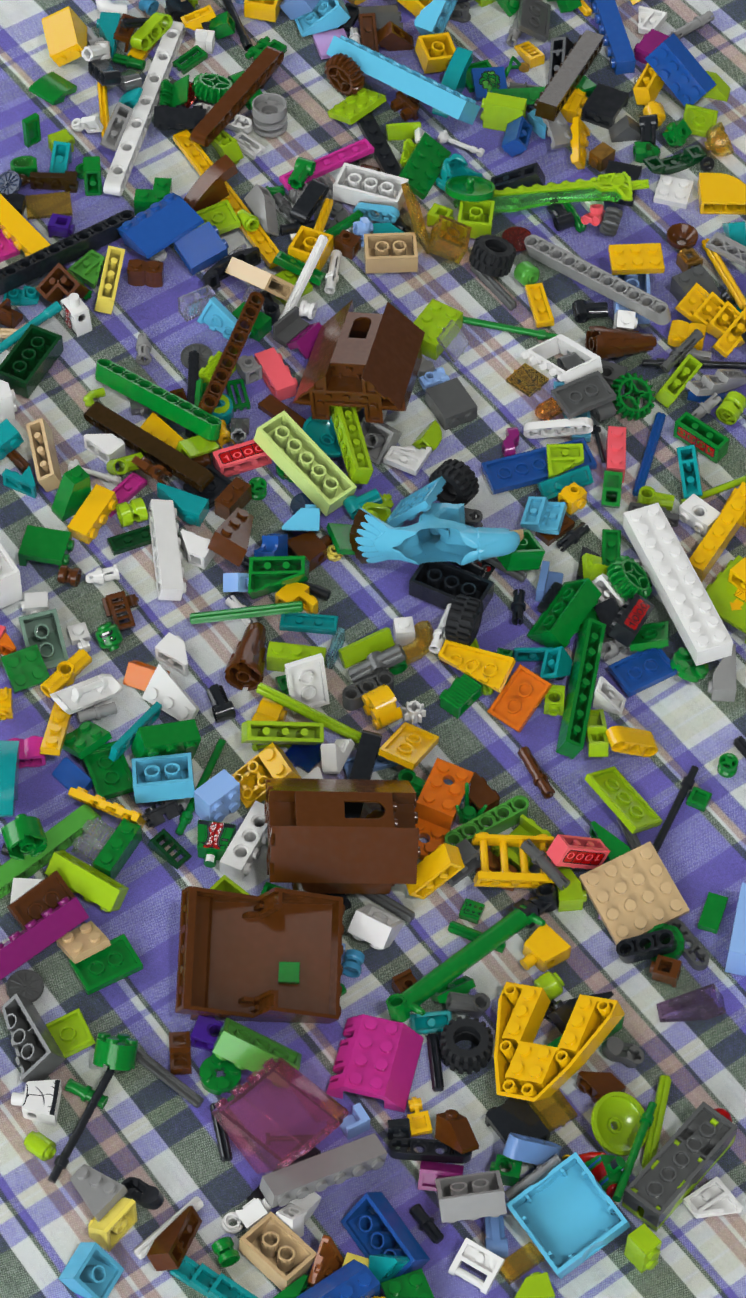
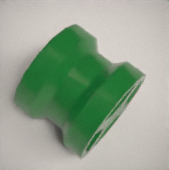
M261 477L252 478L249 481L252 499L256 501L264 499L267 495V482Z
M732 753L721 755L717 768L718 773L725 778L733 777L737 772L738 758Z

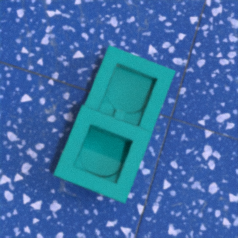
M140 87L126 92L118 102L133 108L138 102L143 89Z

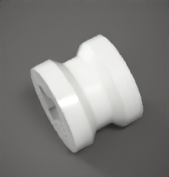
M303 299L299 307V316H307L313 320L317 312V303H309Z

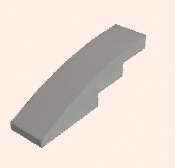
M717 369L715 375H702L700 381L688 380L685 387L696 396H710L715 392L717 394L746 384V374L740 369Z

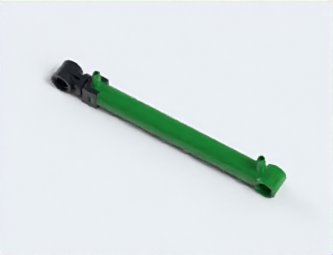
M553 884L540 885L536 889L537 896L531 897L528 900L524 898L513 905V911L405 991L389 996L386 1000L390 1020L401 1023L405 1022L410 1018V1012L412 1011L421 1016L425 1015L426 1011L420 1005L523 928L528 927L530 929L536 924L544 926L546 922L539 916L544 912H551L559 907L555 886Z

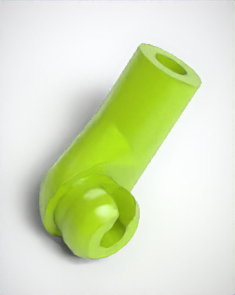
M104 388L89 391L83 397L85 406L90 407L94 403L93 399L106 396Z

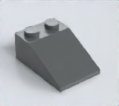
M701 264L679 273L671 279L670 292L679 302L696 283L702 286L708 293L713 291L724 301L711 275Z

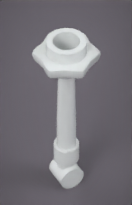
M446 129L444 132L440 131L437 141L441 145L450 142L469 150L471 153H476L478 157H482L485 153L483 148L477 149V147L449 138Z
M77 459L70 461L68 471L80 465ZM83 468L89 475L105 479V481L112 482L114 485L120 483L121 477L119 475L112 476L111 474Z

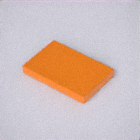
M520 664L487 712L520 733L553 685Z

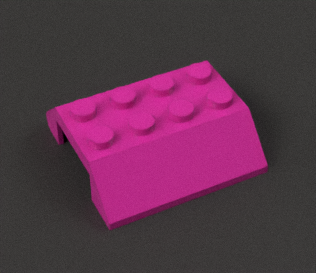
M365 1014L348 1018L343 1031V1036L346 1039L340 1041L335 1065L333 1066V1072L337 1075L330 1077L326 1093L329 1096L343 1099V1091L384 1100V1108L405 1113L424 1038L401 1022Z

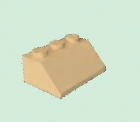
M272 1211L239 1240V1252L281 1291L308 1271L317 1254Z

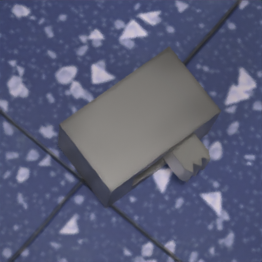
M136 401L130 402L132 415L142 416L148 414L147 407Z

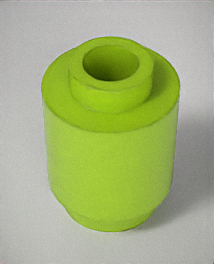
M32 1131L24 1140L26 1149L42 1161L52 1159L56 1153V1143L40 1132Z

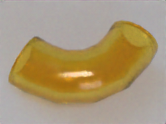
M420 621L415 624V639L411 643L402 646L407 656L405 660L407 664L422 659L430 651L429 646L433 640V628L429 621Z

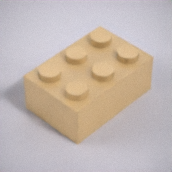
M416 232L364 234L365 274L418 272Z

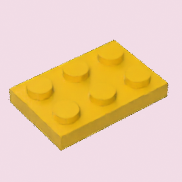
M661 243L616 244L608 246L612 275L664 273L665 271Z
M404 722L379 748L378 755L407 769L414 770L438 744L439 736Z

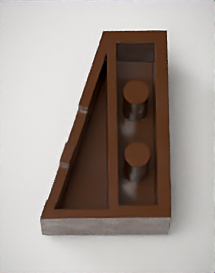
M238 507L214 532L208 549L240 567L248 549L254 516Z

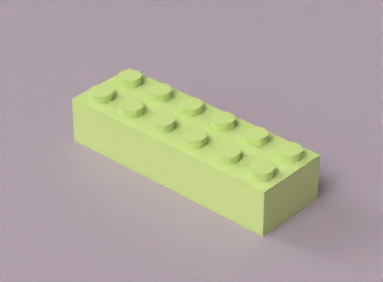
M282 411L257 428L254 441L313 504L320 508V511L325 516L340 508L347 497L355 494L357 486L285 411Z

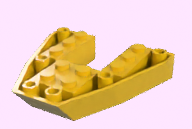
M506 982L498 1000L494 1047L497 1095L532 1102L551 1097L587 1062L625 1015L618 1000L580 994L558 1047L533 1043L551 1002L544 989Z

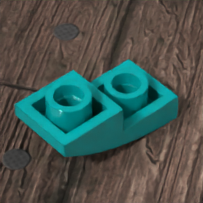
M24 285L23 290L15 288L5 293L3 301L8 298L13 306L35 305L39 302L40 293L35 289L36 287Z

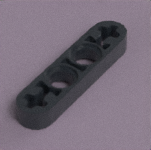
M396 1137L391 1139L388 1147L389 1155L399 1160L463 1164L469 1162L472 1158V1151L460 1154V1152L441 1141L433 1139ZM423 1147L425 1151L417 1153L414 1151V1148ZM444 1148L447 1152L445 1154H438L435 1150Z

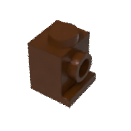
M658 954L656 962L652 961L649 973H652V980L670 984L676 988L682 961Z
M411 969L392 977V989L396 994L402 993L417 982Z

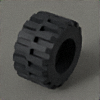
M481 235L474 242L469 262H471L470 264L474 269L482 274L503 277L510 273L517 252L515 247L502 237Z
M457 459L445 461L429 478V483L441 476L446 481L442 487L443 491L437 495V501L441 503H463L465 506L479 491L478 478L475 477L474 471L468 465L466 466L464 462H459Z
M462 594L456 596L446 621V640L468 646L473 643L482 620V600Z
M460 1016L457 1017L456 1021L452 1019L449 1021V1025L444 1026L440 1039V1056L442 1060L444 1059L446 1066L450 1065V1070H458L459 1074H463V1072L472 1074V1071L477 1073L481 1067L485 1068L487 1062H490L493 1049V1034H491V1029L486 1027L484 1021L480 1023L479 1018L474 1017V1019H470V1016H466L462 1019ZM462 1040H469L474 1042L477 1047L471 1050H464L459 1048L456 1043Z

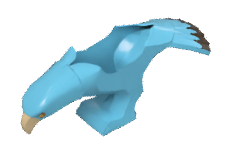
M432 503V507L419 516L418 523L406 527H392L363 508H360L354 516L350 532L352 550L355 553L356 559L361 564L377 563L385 560H402L417 565L427 562L445 561L466 565L476 560L481 561L515 552L524 538V531L522 529L476 528L466 525L463 503Z

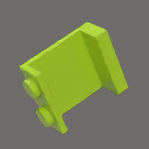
M524 814L520 816L519 826L509 834L527 836L546 834L552 836L549 831L543 830L533 819L526 817ZM491 846L490 851L499 857V846ZM507 847L509 865H512L521 872L519 847ZM528 856V868L530 869L534 864Z

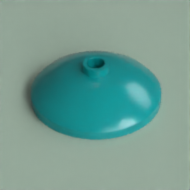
M310 416L303 424L302 429L328 457H341L342 453L332 418L330 420L312 419V416Z

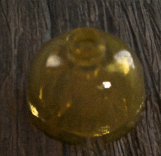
M722 122L708 129L706 133L707 141L704 142L707 151L711 150L717 157H724L734 153Z

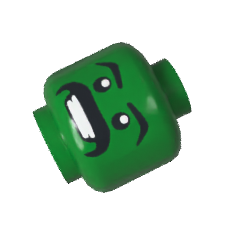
M107 622L97 627L98 630L95 632V636L101 649H108L110 652L120 647L119 644L123 641V637L117 624Z

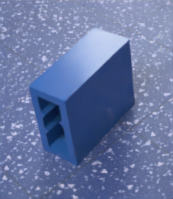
M209 221L174 242L175 251L192 276L228 256L227 248L229 246L226 240L220 238L217 227L215 225L212 226Z

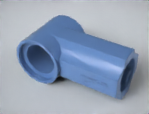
M503 1216L485 1217V1248L502 1258H507L508 1240L505 1237Z

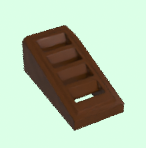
M121 591L106 595L113 624H117L120 631L134 628L136 625L125 592ZM122 598V601L112 603V599ZM124 604V608L118 610L114 609L115 606ZM126 611V615L117 617L116 614ZM128 619L129 621L126 623L119 624L120 620Z

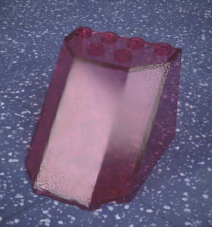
M281 1057L267 1060L262 1065L263 1069L258 1072L254 1071L246 1078L248 1082L233 1088L230 1091L232 1095L227 1099L223 1097L215 1103L216 1108L211 1112L257 1174L287 1167L298 1157L305 1155L342 1124L343 1119L349 1114L345 1107Z

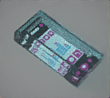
M338 627L326 654V668L332 669L339 656L338 650L343 647L345 642V629Z

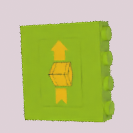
M738 555L734 560L729 561L726 569L723 572H719L714 583H710L705 590L720 618L746 634V594L728 582L730 569L743 559V557Z

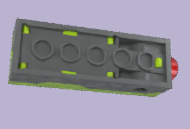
M703 1101L625 1189L622 1206L653 1230L657 1231L683 1202V1199L689 1195L734 1143L738 1126L732 1123L730 1113L723 1108L713 1109Z

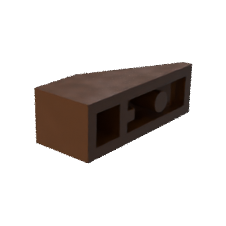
M193 1206L187 1207L154 1240L147 1257L156 1271L179 1269L202 1223Z

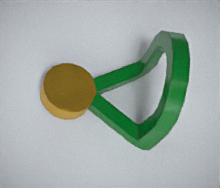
M512 56L509 65L505 69V76L507 78L510 69H519L524 73L528 72L530 66L525 62L520 63Z

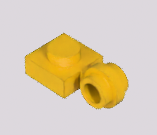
M411 1097L408 1100L409 1112L411 1114H407L410 1122L411 1137L431 1134L432 1126L428 1110L422 1111L421 1098Z

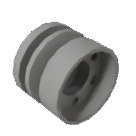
M263 93L256 96L252 101L254 132L263 137H276L283 134L288 126L286 99L276 93Z

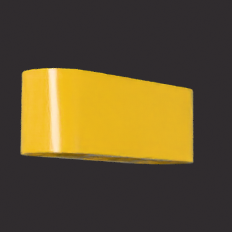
M612 726L606 731L611 750L614 752L642 757H650L658 752L654 736L650 731L624 726Z

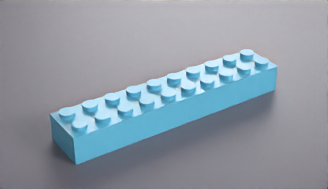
M343 35L340 38L337 36L333 37L327 50V55L332 57L340 53L343 55L347 54L349 58L352 57L353 61L357 62L356 64L360 66V70L365 74L457 120L473 125L481 107L475 104L476 100L466 97L462 93L452 90L450 87L440 84L436 80L426 77L422 73L412 70L377 51H373L371 48L361 45L353 39Z

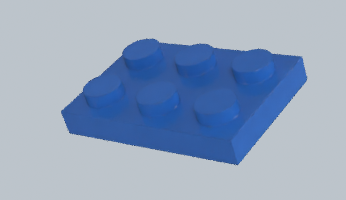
M656 648L638 651L608 666V671L628 697L676 675L678 672L676 669L673 671L670 665L671 660L663 650Z

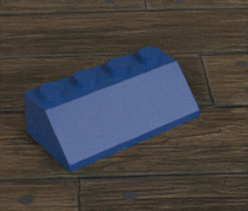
M366 1192L340 1221L366 1258L369 1259V1255L376 1254L409 1258L410 1261L394 1278L421 1269L430 1260L382 1192Z
M353 1259L296 1298H372L380 1295V1282L366 1265Z

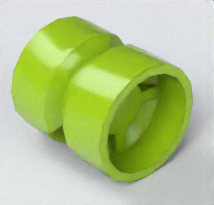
M737 391L728 392L716 410L717 418L724 424H735L746 408L745 396Z
M142 497L132 499L129 504L127 502L116 504V513L122 527L133 525L134 521L140 523L148 520L147 509Z

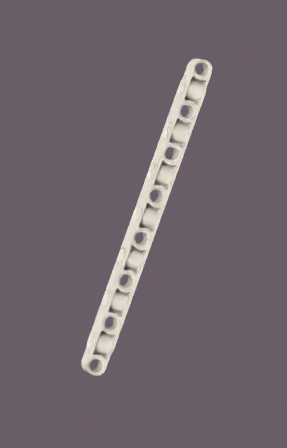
M173 21L172 26L160 40L143 83V91L133 108L134 110L105 179L104 194L120 197L123 194L152 121L154 106H157L159 103L161 82L164 79H168L173 67L172 62L175 61L185 36L186 27L183 22Z

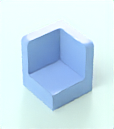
M223 573V592L248 593L249 573Z
M359 1102L352 1106V1114L339 1120L338 1125L347 1140L370 1129V1118Z

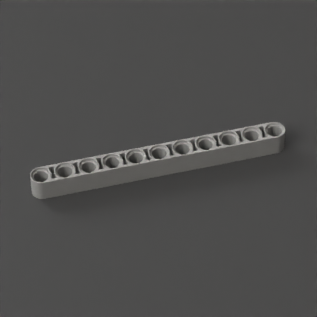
M529 235L524 239L528 255L531 258L658 325H666L671 321L670 311L666 302L537 235Z

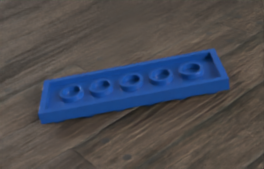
M584 437L559 443H583L584 463L568 471L584 465H589L590 470L597 468V463ZM546 447L481 463V469L493 495L547 480Z

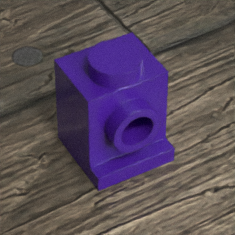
M52 213L48 223L49 238L53 236L67 238L70 234H74L75 224H73L72 216Z

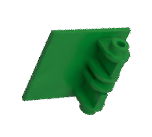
M186 75L173 84L168 79H164L161 82L159 105L176 107V105L185 104L188 100L190 75Z

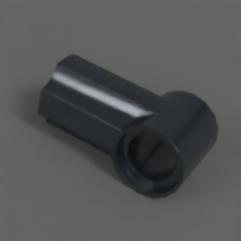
M657 114L640 115L641 142H650L656 145Z
M552 199L547 204V210L553 218L557 231L575 226L573 214L566 211L560 200Z
M265 291L259 292L264 296L261 312L272 318L273 326L280 317L279 305L273 301L269 293Z
M580 299L572 303L573 315L577 323H585L589 318L608 317L607 302L587 303L585 300Z
M218 684L211 685L207 689V696L212 705V712L216 723L235 718L236 713L233 703L228 700L223 686Z

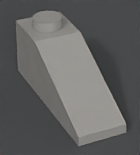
M120 102L117 103L100 145L114 152L116 151L134 110L133 108Z
M733 644L732 656L722 658L713 673L712 681H708V693H711V701H735L736 644Z

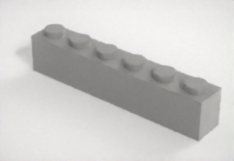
M373 1133L263 1175L259 1189L271 1209L277 1206L282 1207L292 1200L303 1199L308 1194L316 1191L321 1192L331 1185L341 1184L354 1176L359 1177L372 1169H380L385 1163L387 1151L377 1135Z

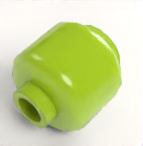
M547 971L534 980V986L543 988L550 1000L557 998L563 993V986L565 984L556 972Z

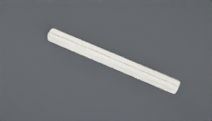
M319 235L279 319L297 306L328 242L326 236Z

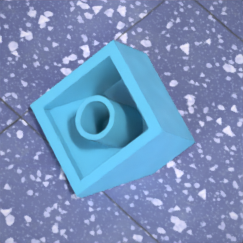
M305 504V508H300L282 526V531L320 532V508H317V505Z
M81 1242L58 1279L72 1292L84 1298H107L123 1273L124 1268L96 1242Z

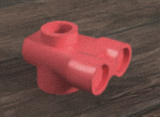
M602 204L590 205V213L581 217V223L584 225L591 223L594 226L601 224L605 214L604 206Z

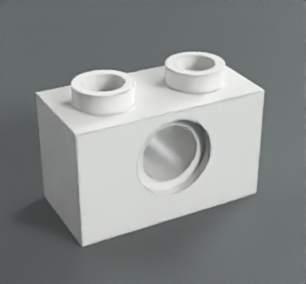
M692 494L679 506L678 511L679 519L704 537L721 514L695 494Z

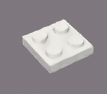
M661 174L653 202L686 209L694 181Z

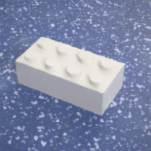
M344 162L333 184V200L354 206L359 202L393 206L400 212L408 195L409 179Z

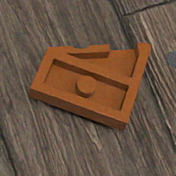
M323 1235L307 1281L310 1287L340 1269L344 1263L342 1255L330 1236Z

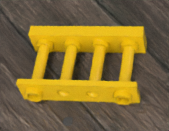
M488 832L475 834L471 845L480 846L481 870L476 873L473 879L474 887L537 889L542 884H553L555 886L556 884L541 868L540 873H531L529 871L528 855L520 848L524 841L530 839L540 851L543 850L546 853L547 848L554 841V837L546 834H539L537 836L489 834ZM488 846H499L500 872H491L489 870ZM507 847H519L521 872L509 871Z

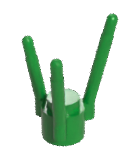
M468 782L465 783L464 807L460 809L459 805L455 806L460 824H464L483 814L488 807L485 804L477 813L475 808L469 805Z

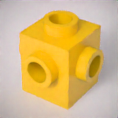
M575 482L565 486L558 494V502H566V512L569 515H572L578 509L584 508L587 503V491Z

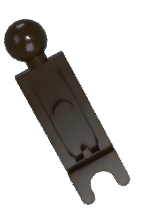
M65 171V173L30 172V177L23 173L19 174L22 180L21 187L30 184L31 189L65 190V193H76L78 190L76 171Z

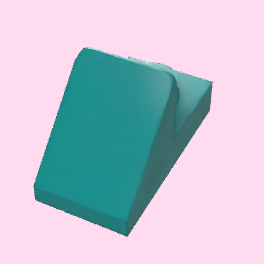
M54 141L49 173H65V171H68L69 163H72L71 143Z
M30 466L22 475L8 469L3 471L4 486L32 498L37 497L36 484Z

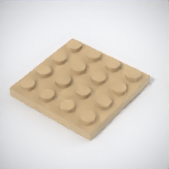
M651 841L579 876L580 882L616 946L621 940L647 934L654 926L662 923L667 924L690 911Z

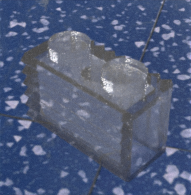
M206 285L178 297V312L187 322L195 319V317L197 318L201 315L208 301L212 297L216 298V293L210 285Z
M98 817L86 821L82 827L84 831L81 837L78 836L72 844L73 850L71 853L90 866L93 865L94 860L115 831V829Z

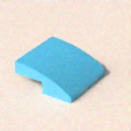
M529 496L521 520V527L539 533L559 535L567 509L566 502H548L547 497Z

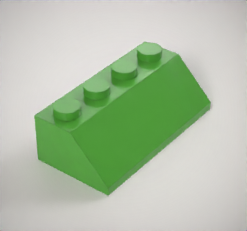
M229 1018L225 1019L212 1051L217 1058L224 1061L229 1060L241 1070L247 1069L253 1072L257 1078H265L272 1081L274 1086L281 1089L283 1087L286 1089L290 1088L300 1069L302 1054Z

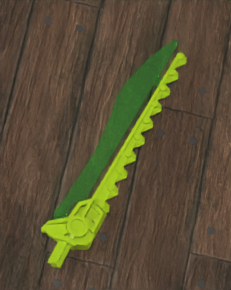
M626 172L600 174L586 181L580 178L576 182L564 180L560 184L549 182L543 186L536 183L532 187L521 185L517 189L510 187L500 191L495 189L494 196L488 200L495 201L494 212H517L540 206L571 202H619L620 199L633 201L632 190L649 188L648 179L631 181V176H628ZM460 200L453 201L455 208L460 207Z

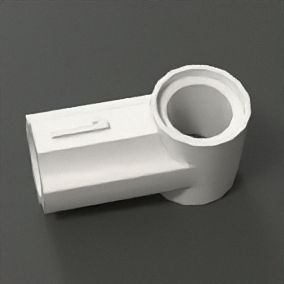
M97 41L94 45L84 47L81 51L82 57L85 61L110 59V42Z

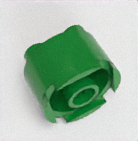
M19 814L15 817V820L1 828L7 851L13 859L24 860L26 855L35 857L47 848V838L42 823L37 817Z
M99 1032L96 1038L93 1064L102 1068L103 1064L109 1066V1069L119 1071L135 1069L138 1040L130 1038L128 1034L118 1033L116 1037L111 1036L109 1033Z

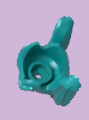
M455 153L444 160L441 174L435 182L441 190L445 191V183L452 177L469 175L483 178V174L469 168L465 158Z

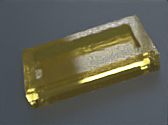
M530 1241L505 1259L499 1273L510 1285L543 1262L544 1257Z

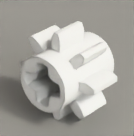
M416 700L407 701L406 707H402L404 721H408L412 725L418 722L422 723V717H426L424 704H420Z

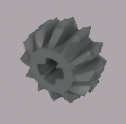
M610 206L606 208L599 229L600 233L612 237L616 235L623 215L622 210Z

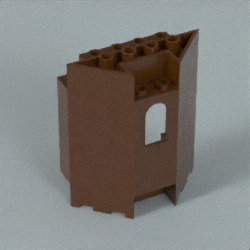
M352 299L321 326L293 403L311 405L312 419L330 420L331 406L364 408L365 421L368 423H384L388 410L406 411L422 362L421 344L425 332L389 302H387L383 314L354 312Z
M265 778L266 798L264 814L268 832L266 862L267 875H269L270 882L292 883V890L330 894H390L391 886H395V884H416L417 860L420 859L421 849L418 846L419 828L415 827V824L418 823V812H414L417 796L409 780ZM344 802L379 803L381 810H385V814L380 818H345Z

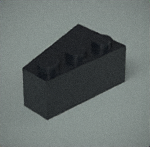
M169 105L154 106V128L156 130H193L205 117L206 109H203V106H193V108H186L185 105H176V107H169Z

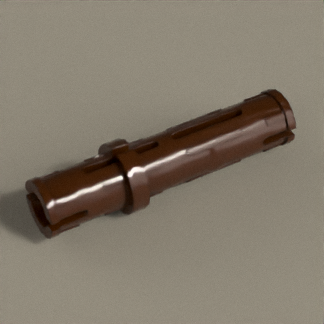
M522 747L517 753L531 774L534 785L540 789L545 799L551 798L555 794V790L550 785L547 774L543 773L529 747Z

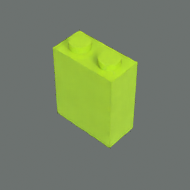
M487 92V96L482 99L481 108H484L480 120L483 121V128L505 132L508 123L521 116L526 118L527 99Z

